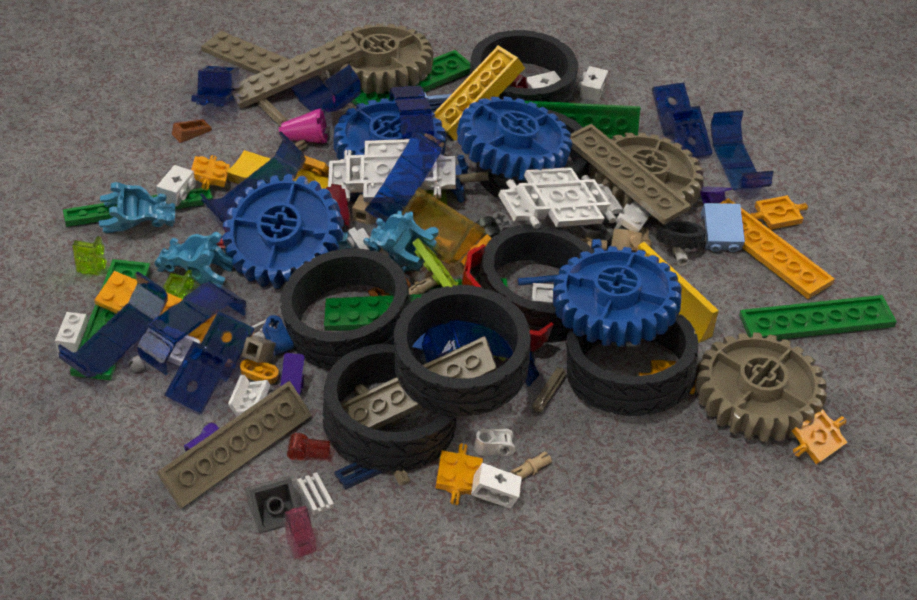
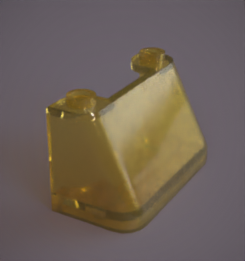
M419 187L402 212V215L406 212H413L414 222L423 230L431 227H436L439 230L438 236L434 238L437 244L433 250L442 255L441 260L449 265L452 262L456 263L486 231L472 220Z

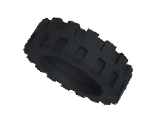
M671 220L666 224L659 222L656 239L660 243L674 248L699 249L704 245L706 229L689 221Z

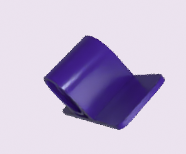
M703 187L700 192L703 205L704 203H721L726 200L725 192L732 190V188Z
M284 354L280 384L282 386L290 381L299 396L304 385V355Z

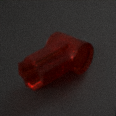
M293 433L290 436L287 456L290 459L301 461L305 457L329 458L330 441L308 439L303 433Z

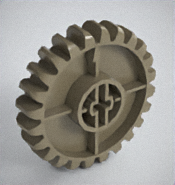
M383 23L376 24V26L369 24L364 25V28L355 27L352 28L353 31L348 30L342 33V36L351 34L362 50L363 55L328 70L335 82L341 83V86L345 88L352 87V91L359 92L364 90V93L371 94L373 91H376L377 94H384V91L395 93L396 89L402 91L409 89L408 85L416 86L419 84V81L427 78V74L432 69L433 50L429 40L414 29L407 30L406 26L401 25L395 27V24H388L387 26H384Z
M641 132L638 133V136H635L633 133H625V137L621 135L613 136L611 140L687 201L691 207L692 204L698 201L704 184L703 168L699 166V160L692 157L693 153L687 149L682 150L683 145L679 143L672 144L670 143L671 139L665 137L659 139V136L651 134L650 137L646 136V133ZM590 164V179H595L597 184L609 187L612 195L615 196L623 209L626 204L631 205L634 199Z
M756 332L753 333L752 337H748L745 333H738L737 340L733 336L724 337L723 343L715 342L712 344L711 350L704 352L702 360L697 367L695 390L699 393V403L706 406L705 413L710 417L717 416L716 424L724 427L728 424L730 426V433L738 434L742 431L744 432V437L749 440L753 439L754 435H758L762 442H768L769 437L773 436L776 441L780 442L784 441L786 434L791 438H796L791 430L795 427L798 429L802 428L804 421L808 420L810 421L809 425L813 424L815 414L822 411L826 402V380L822 378L823 371L821 368L814 366V358L809 355L803 357L804 349L801 347L791 348L790 341L784 339L778 342L774 335H768L767 339L762 338V335Z

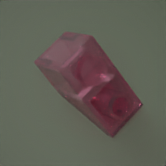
M307 507L293 508L285 512L286 540L295 559L316 552V538Z

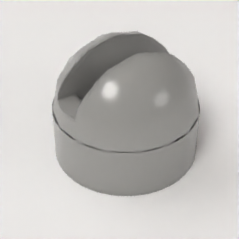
M139 355L133 357L128 363V367L134 373L145 370Z

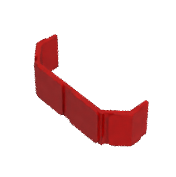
M484 244L468 251L463 268L462 285L481 287L470 274V270L481 263L485 249ZM552 322L539 331L530 330V351H536L548 340L554 325ZM496 333L500 337V339L507 346L509 345V347L511 348L510 344L501 335Z

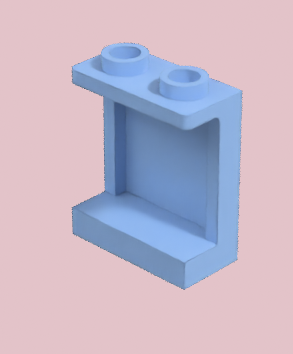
M704 203L701 218L705 221L707 240L705 250L713 252L720 250L736 252L741 250L745 240L740 204Z

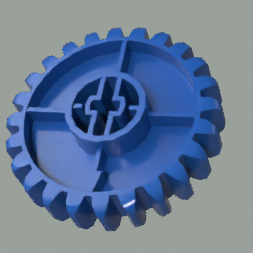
M491 97L490 100L484 98L478 102L471 103L469 108L463 111L457 128V140L462 146L461 150L466 155H469V159L472 162H480L479 167L485 170L490 168L493 174L499 175L502 173L504 177L509 179L517 176L518 180L525 181L524 174L526 170L564 167L572 148V140L570 139V132L566 129L567 126L562 121H558V116L553 113L548 114V109L544 107L538 108L536 107L537 104L533 102L524 103V100L519 98L515 101L511 97H504L503 100L499 97Z
M387 98L381 99V102L369 100L368 105L359 103L356 105V109H348L346 115L339 118L338 124L334 128V150L338 160L344 159L345 150L347 152L351 150L352 155H365V141L419 139V153L434 152L433 149L436 146L438 152L439 146L441 147V155H444L446 132L442 127L441 120L435 118L433 112H425L426 107L418 105L414 107V102L407 101L401 103V99H394L393 102H389Z
M287 174L284 176L283 181H280L278 176L275 175L270 178V183L268 184L264 180L257 181V189L254 190L252 187L245 189L247 195L245 198L241 196L236 197L234 202L237 208L228 209L227 215L230 220L223 222L225 234L222 236V242L226 247V255L233 258L232 264L238 273H243L246 280L251 282L256 279L259 286L265 287L271 281L274 289H280L283 282H288L290 280L289 277L296 269L307 261L310 262L312 261L311 259L321 254L340 250L338 242L343 240L344 237L342 231L344 220L340 214L339 205L332 198L328 189H322L317 181L309 183L305 176H300L294 181L292 174Z
M609 246L608 251L598 247L594 248L593 254L584 251L580 253V259L577 257L569 259L568 265L562 266L559 270V275L554 279L552 301L555 313L558 318L562 319V324L566 328H573V334L576 336L586 334L587 341L595 342L597 339H600L604 346H609L611 342H616L617 346L625 347L627 341H630L633 345H640L641 338L652 341L655 339L656 333L659 335L667 332L668 326L675 323L681 309L682 292L676 273L670 271V266L667 263H659L657 256L651 255L646 257V251L638 250L636 253L631 252V247H623L622 250H618L616 246Z

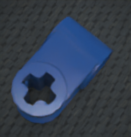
M277 315L269 316L262 327V332L267 340L276 343L273 355L276 356L293 349V341L282 319Z

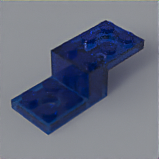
M206 65L198 70V90L192 94L191 102H196V105L213 103V106L223 107L234 98V78L239 75V68Z
M685 83L653 87L651 90L664 136L672 135L674 143L683 145L682 150L687 149L693 153L692 157L711 156L713 151L700 106L691 107ZM668 98H673L676 104H670ZM689 137L695 140V145L689 143Z
M218 311L201 344L195 341L192 342L164 396L202 414L219 381H228L242 355L246 338L251 337L255 329ZM225 333H231V341L227 343L223 342V335ZM192 381H196L198 385L197 389L193 392H189L188 384Z

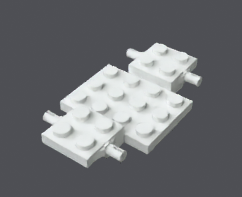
M419 139L365 141V155H352L351 150H348V152L345 150L344 159L329 161L328 187H331V184L342 185V189L346 190L348 202L350 201V193L363 192L364 202L419 200V190H434L433 197L437 199L438 193V199H440L442 189H456L455 156L441 155V147L439 146L438 152L436 146L433 149L434 152L419 153Z
M572 168L526 170L524 176L528 183H519L516 186L514 180L510 179L506 182L509 189L500 190L498 195L514 221H530L534 229H538L541 226L538 220L546 219L547 215L550 216L556 227L602 224L605 219L603 215L607 217L609 223H614L616 217L613 214H620L623 209L609 187L597 184L595 179H590L588 175H584L579 180Z

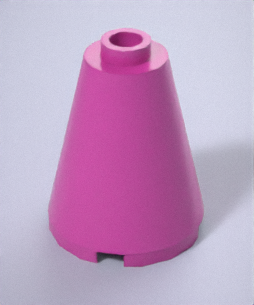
M316 109L283 122L281 127H279L280 137L288 141L305 140L312 143H327L328 133H325L327 124L324 112L321 111L322 109Z

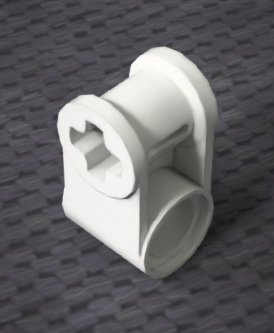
M480 429L476 434L474 450L482 456H510L515 452V446L512 444L513 432L510 429Z

